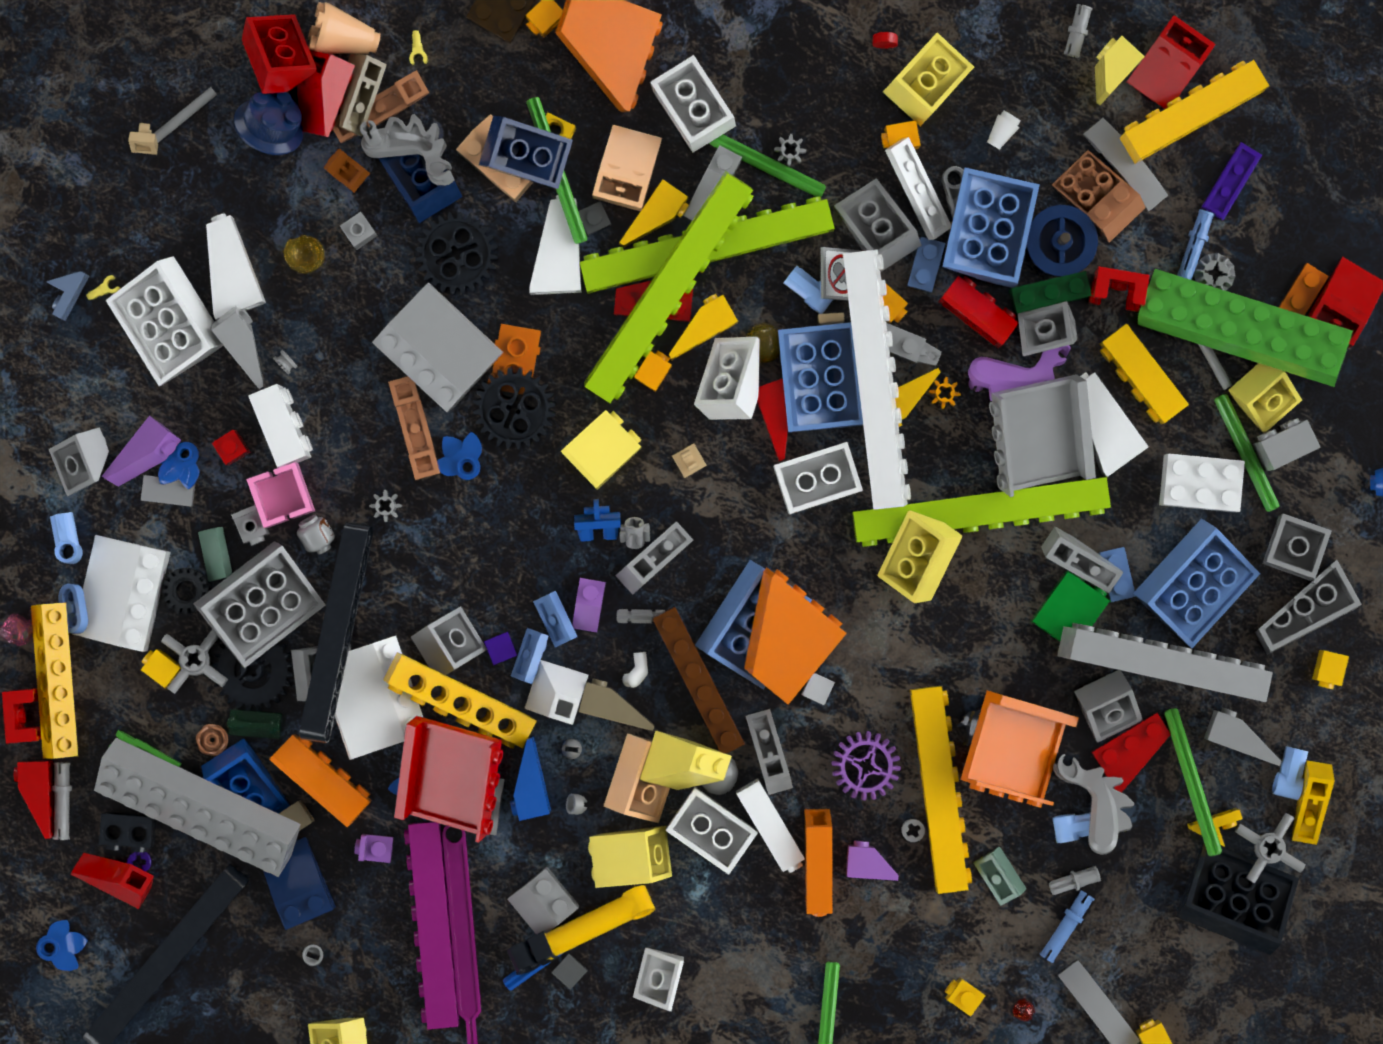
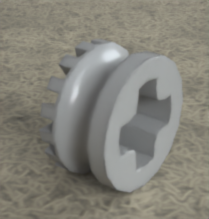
M281 350L280 356H275L273 359L289 375L291 368L296 369L298 366L285 351Z
M917 819L906 820L901 827L903 837L910 842L920 841L925 834L924 825ZM912 823L913 826L919 825L920 829L917 831L919 834L917 837H914L912 834L909 836L906 834L909 830V824Z

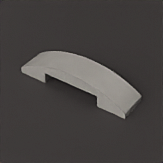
M1104 118L1083 134L1096 151L1105 157L1121 178L1140 194L1147 212L1168 196L1143 160L1134 164L1120 140L1121 135Z
M1078 959L1058 974V977L1110 1044H1137L1140 1042L1139 1038Z

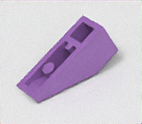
M149 416L102 477L119 487L165 461L175 451L181 439L163 424Z

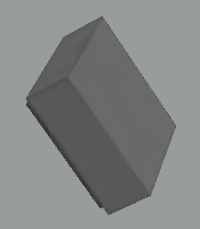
M568 953L552 971V974L571 990L588 970Z

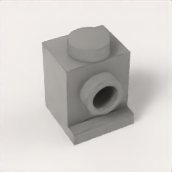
M256 505L231 515L243 543L250 542V545L253 546L265 541L264 536L268 535L269 531L267 528H263ZM248 522H253L255 525L254 530L251 532L246 529Z

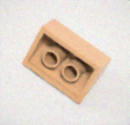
M490 114L471 131L456 150L473 167L512 200L517 202L531 186L532 181L479 165L493 118Z
M627 733L604 807L624 815L659 823L670 788L640 780L652 740Z

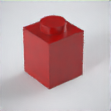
M234 429L212 443L224 464L228 466L250 453L242 437Z

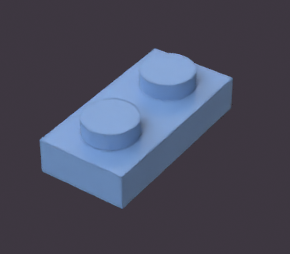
M920 237L922 246L917 248L907 287L932 293L945 243Z
M1121 547L1099 552V555L1123 571L1120 579L1111 592L1108 593L1110 602L1136 597L1133 594L1135 590L1125 548Z
M556 591L533 601L554 647L577 637Z
M527 628L511 674L512 677L530 684L533 683L538 673L542 654L546 649L548 635Z

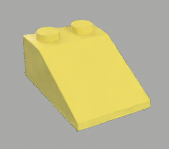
M936 33L883 92L921 126L974 66L942 36Z

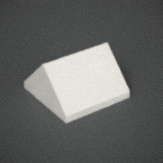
M645 948L633 997L671 1011L684 957Z

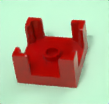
M1099 266L1092 274L1090 285L1092 296L1088 298L1087 304L1100 305L1101 299L1107 298L1108 288L1111 287V289L1118 291L1128 290L1125 308L1128 311L1138 312L1140 306H1145L1150 275Z
M38 689L2 692L6 744L41 740L40 726L25 728L26 712L23 703L38 701Z

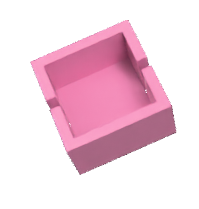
M296 462L274 469V474L278 476L273 477L272 472H266L246 479L263 528H269L289 521L288 515L290 518L295 519L315 511L300 466Z

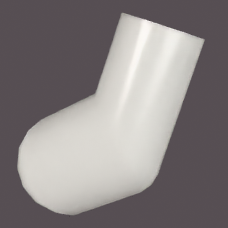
M646 652L634 653L635 667L630 673L624 674L622 678L623 684L626 687L631 686L634 688L639 686L648 675Z

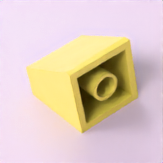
M605 410L561 450L564 456L597 490L641 449V446L638 444L641 439L632 429L627 432L621 426L624 421L614 411L609 414Z
M655 731L640 780L676 790L723 781L732 756L688 739Z
M666 826L603 833L589 837L588 850L592 856L593 868L591 874L592 879L595 881V888L647 884L672 877Z

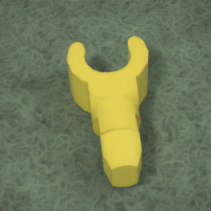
M413 31L410 63L414 65V57L422 55L423 62L427 64L428 58L423 51L419 31Z
M113 275L107 276L102 284L86 295L88 300L96 299L108 293L114 294L120 290V287L110 289L108 286L109 282L114 280L115 277Z

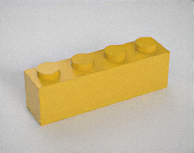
M1127 324L1100 343L1102 347L1100 352L1108 362H1114L1118 368L1115 370L1117 375L1123 382L1128 381L1134 388L1131 390L1133 396L1140 403L1144 401L1149 408L1147 413L1155 423L1158 421L1160 424L1166 423L1189 405Z

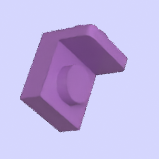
M363 833L361 839H356L355 854L359 855L358 861L367 860L391 863L394 837Z

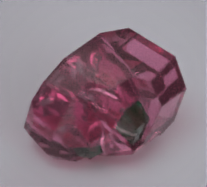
M13 613L0 627V636L11 644L17 646L26 645L33 636L32 623L21 615Z

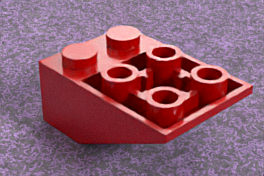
M1173 15L1126 83L1162 108L1167 109V104L1179 97L1216 44Z
M310 50L317 70L297 85L298 106L302 114L301 125L303 132L329 137L330 132L334 129L338 110L344 102L347 86L353 78L355 65L332 54Z
M1342 257L1307 316L1352 330L1348 346L1350 348L1354 346L1383 291V280Z

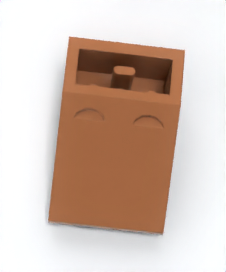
M1089 150L1052 184V187L1071 206L1080 209L1090 217L1097 232L1108 242H1111L1146 208L1140 194Z

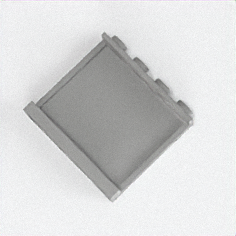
M1076 374L991 393L992 402L989 404V409L994 418L992 435L997 447L994 457L996 464L999 466L997 484L1001 491L1013 497L1014 490L1081 476L1086 480L1096 478L1087 380Z

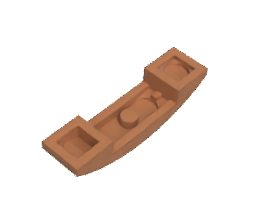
M418 71L412 72L395 82V85L377 94L368 120L373 121L377 126L428 95L429 91ZM340 114L336 116L333 130L340 143L358 136L339 127Z
M410 377L388 382L399 416L415 480L440 474L416 383Z

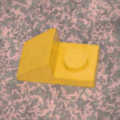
M1237 808L1211 816L1220 845L1224 847L1219 827L1222 826L1223 830L1237 826L1236 821L1243 819L1240 810ZM1198 821L1187 824L1190 830L1202 835Z

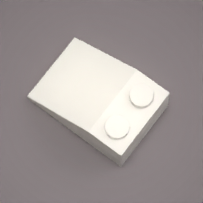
M758 337L715 338L694 403L710 420L752 419L759 393L760 339Z

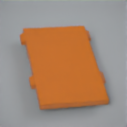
M501 324L499 338L495 340V345L503 353L495 361L492 373L498 377V370L501 368L507 374L509 366H512L514 373H517L519 367L522 366L523 374H527L532 369L533 378L536 357L540 354L541 347H538L541 331ZM510 385L502 386V391L515 393ZM521 387L518 394L523 395L525 388Z

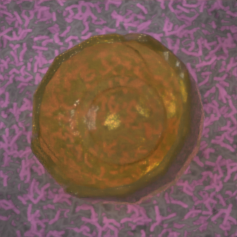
M306 235L289 239L283 250L284 259L292 270L302 274L311 273L320 268L325 258L322 244L316 238Z
M766 322L758 323L747 331L745 337H758L760 339L759 363L772 362L780 355L778 329L774 325Z

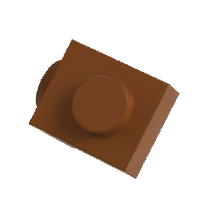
M338 149L324 166L327 172L353 193L370 174L341 149Z

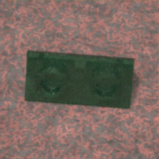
M231 709L230 718L228 717L227 728H229L228 735L280 739L282 714Z

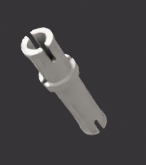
M54 762V785L51 786V791H54L53 839L68 840L70 839V791H72V785H70V762Z

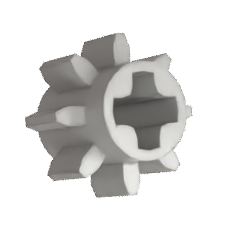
M790 134L789 139L786 141L780 137L779 142L782 146L774 148L775 152H780L781 154L778 162L784 159L787 161L788 167H790L791 161L794 160L800 164L801 158L799 154L806 153V149H800V144L803 140H793L792 134ZM786 145L788 147H796L794 156L791 153L785 154Z
M384 490L382 497L376 494L373 495L377 501L375 504L369 505V507L376 508L375 518L384 515V521L388 522L389 515L398 517L395 510L396 508H401L402 505L395 502V499L398 497L397 494L388 497V491ZM382 500L386 502L391 501L389 505L391 508L390 512L386 510L381 512Z
M631 517L625 521V525H621L620 542H626L627 547L639 549L644 546L645 541H650L649 523L644 524L641 518Z

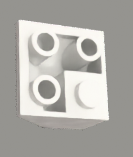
M540 660L538 673L532 683L525 709L573 725L589 675Z

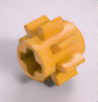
M948 377L944 378L942 384L935 380L934 385L936 389L928 391V393L934 394L935 397L931 403L934 404L938 401L941 403V409H944L948 402L950 405L955 406L953 398L961 396L954 389L958 383L949 384ZM940 387H942V389H950L951 392H949L948 396L950 397L949 399H947L946 397L941 399L939 397V394L941 393L939 389Z

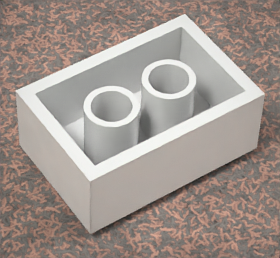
M694 55L650 82L655 96L692 152L697 151L736 126L733 114Z
M275 384L248 395L277 467L280 468L294 462L299 463L311 458L310 451L313 448L308 436L305 437L301 433L300 428L303 427V423L298 412L292 411L290 404H293L294 401L289 389Z
M847 442L773 466L789 515L863 491Z
M1165 454L1159 505L1240 512L1245 461Z
M696 787L693 788L666 827L668 833L727 874H730L758 834L757 829Z

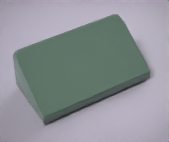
M223 527L198 532L208 582L225 579L230 576L232 569Z
M1000 847L993 849L974 862L975 867L1000 906L1020 896L1026 890L1025 885Z

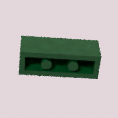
M1086 271L1011 288L1008 291L1015 315L1066 301L1068 303L1079 301L1092 296Z

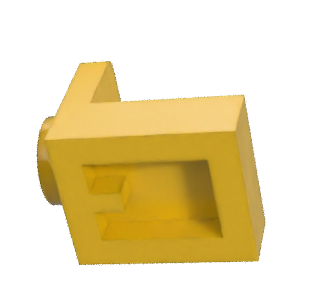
M961 977L957 981L953 979L945 990L947 993L946 1000L953 1003L969 1016H972L985 998V994Z

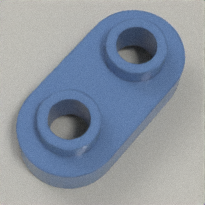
M65 584L59 591L58 600L59 603H66L68 633L81 634L88 625L84 592L79 585Z

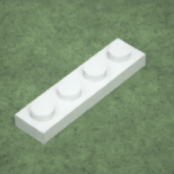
M909 137L902 138L885 151L928 240H934L949 230L951 224Z

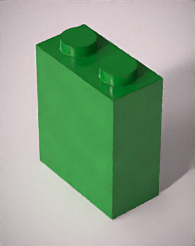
M1065 571L1030 621L1060 642L1064 626L1072 628L1073 623L1093 626L1110 600L1105 598L1107 593L1095 585L1091 588L1084 583L1085 579Z

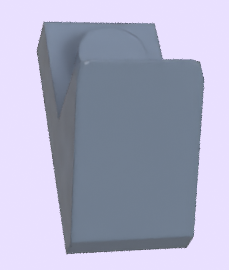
M80 271L47 281V283L64 291L62 296H57L52 305V308L55 309L52 313L53 315L66 321L89 275Z

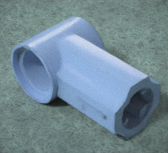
M798 266L794 268L783 283L802 297L804 302L819 314H823L833 301V299H821V281H816Z
M73 512L50 516L56 546V558L67 564L79 562L82 558L83 550L79 545ZM71 545L74 549V554L71 558L66 559L63 551L67 546Z
M1288 746L1285 747L1280 771L1277 772L1274 778L1272 794L1299 800L1304 783L1302 775L1308 755L1307 751Z
M1090 812L1080 815L1065 814L1053 817L1057 843L1079 840V837L1088 836Z

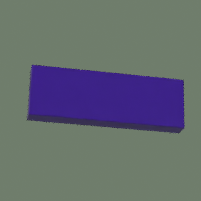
M1240 142L1205 199L1201 209L1215 214L1214 217L1223 221L1262 157V154Z

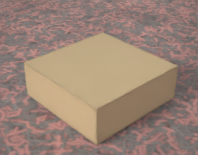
M844 313L818 314V325L844 323Z

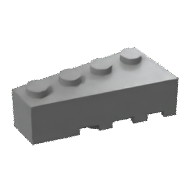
M1336 560L1255 633L1268 655L1355 610L1362 604L1338 560Z

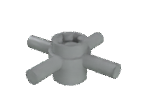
M213 629L200 646L190 645L184 647L168 634L162 638L161 642L179 655L181 670L167 687L172 693L175 694L189 675L198 676L205 674L221 687L228 681L225 676L210 666L208 651L219 638ZM197 653L199 655L198 659L201 661L200 665L192 664L189 666L187 663L192 654Z
M1285 813L1274 833H1265L1263 835L1256 834L1242 824L1237 826L1235 832L1255 844L1254 851L1258 857L1246 877L1247 880L1255 884L1266 864L1282 861L1299 873L1303 871L1306 864L1286 852V844L1282 839L1294 817ZM1266 841L1276 844L1277 849L1274 850L1271 856L1266 854L1268 852V849L1264 847Z

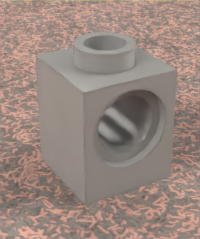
M359 212L340 225L356 250L378 236L362 212Z

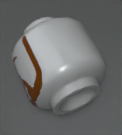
M312 515L299 523L300 528L297 531V536L307 552L317 551L318 554H322L331 548L330 543L334 540L335 534L324 517Z

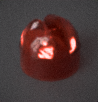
M1026 999L1017 1001L1013 1008L1014 1017L1021 1021L1032 1020L1031 1016L1033 1013L1035 1014L1033 1004Z

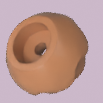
M215 724L203 726L196 735L199 751L210 756H217L222 753L228 745L226 731L221 726ZM212 737L215 739L214 742L210 741Z

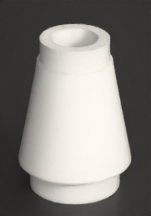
M1003 110L1001 115L998 114L987 142L1000 150L1020 128L1018 125L1021 120Z

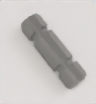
M628 609L617 610V622L652 623L654 622L652 617L665 610L652 612V610L631 609V611H628Z

